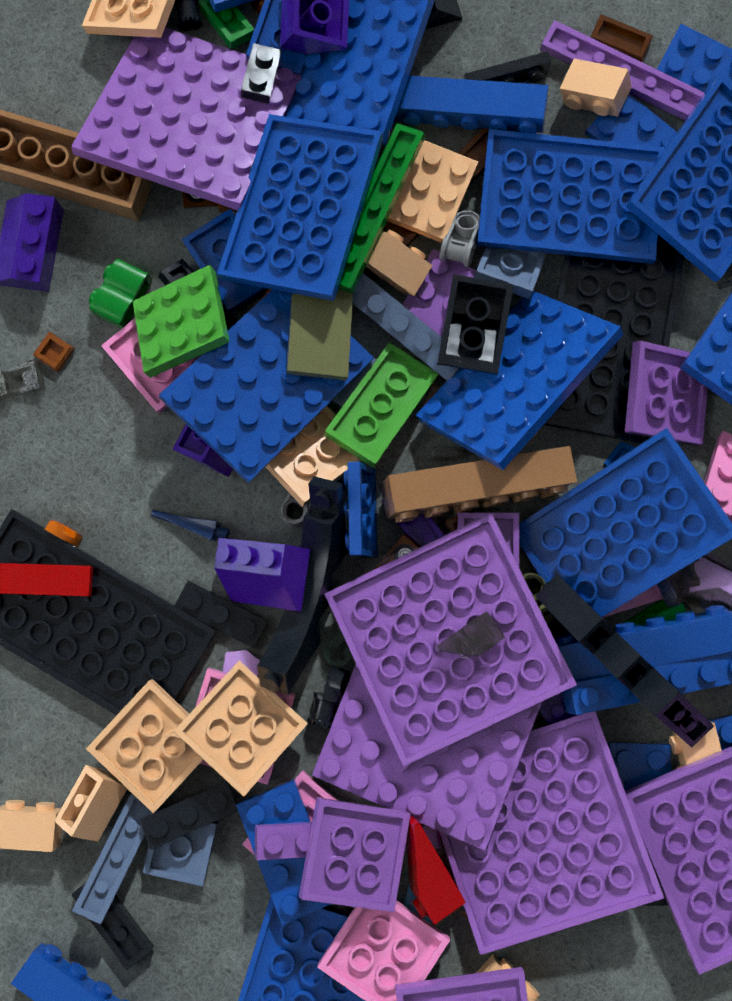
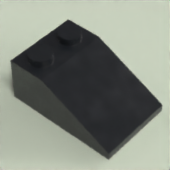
M453 274L438 365L498 375L514 284Z

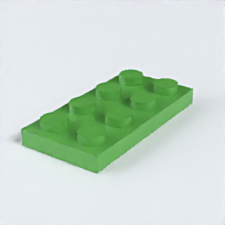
M389 342L326 428L324 436L375 468L437 379L438 373Z

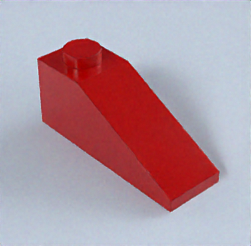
M410 815L407 833L410 889L416 898L412 901V904L421 918L427 916L435 925L465 904L466 901L422 826Z

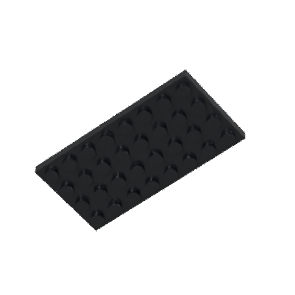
M658 235L656 260L653 264L564 255L556 300L621 326L624 335L544 425L639 444L652 438L625 433L633 342L644 341L669 347L684 256L660 235Z
M14 509L10 510L0 526V563L93 566L91 597L0 594L1 646L116 716L151 679L176 701L215 636L216 629L201 622L77 546L45 530V527Z

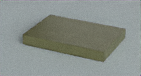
M337 290L334 301L292 293L286 374L345 381L348 379L352 293Z

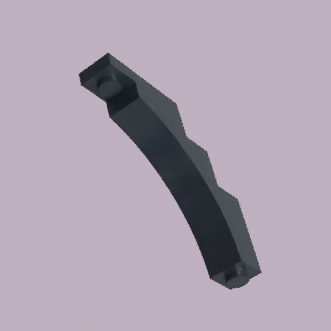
M313 476L308 483L311 508L303 518L301 548L310 549L302 609L301 611L284 610L276 632L257 665L260 686L271 692L277 691L289 695L321 643L319 620L329 606L325 593L334 589L332 575L348 552L345 545L346 524L342 483Z
M558 574L547 582L535 596L585 648L661 722L689 746L693 747L714 727L698 709Z

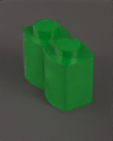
M117 258L113 264H109L105 268L103 284L99 289L96 288L91 293L89 309L95 316L122 329L130 322L134 315L133 301L145 295L152 279L148 273Z

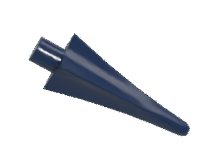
M156 510L151 512V515L155 518L176 524L215 542L217 538L228 539L230 529L221 527V523H218L217 520L185 517Z

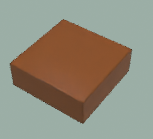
M49 331L33 353V356L56 372H59L75 348Z

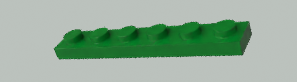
M396 124L372 175L338 289L354 293L425 140L423 131Z

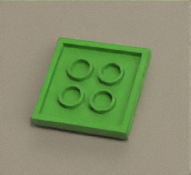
M210 265L133 301L143 372L150 378L230 342L216 271Z

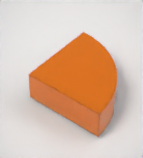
M50 520L45 528L46 531L75 546H78L83 538L79 533L55 520Z

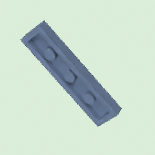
M132 793L72 910L99 924L102 923L145 835L140 819L153 814Z

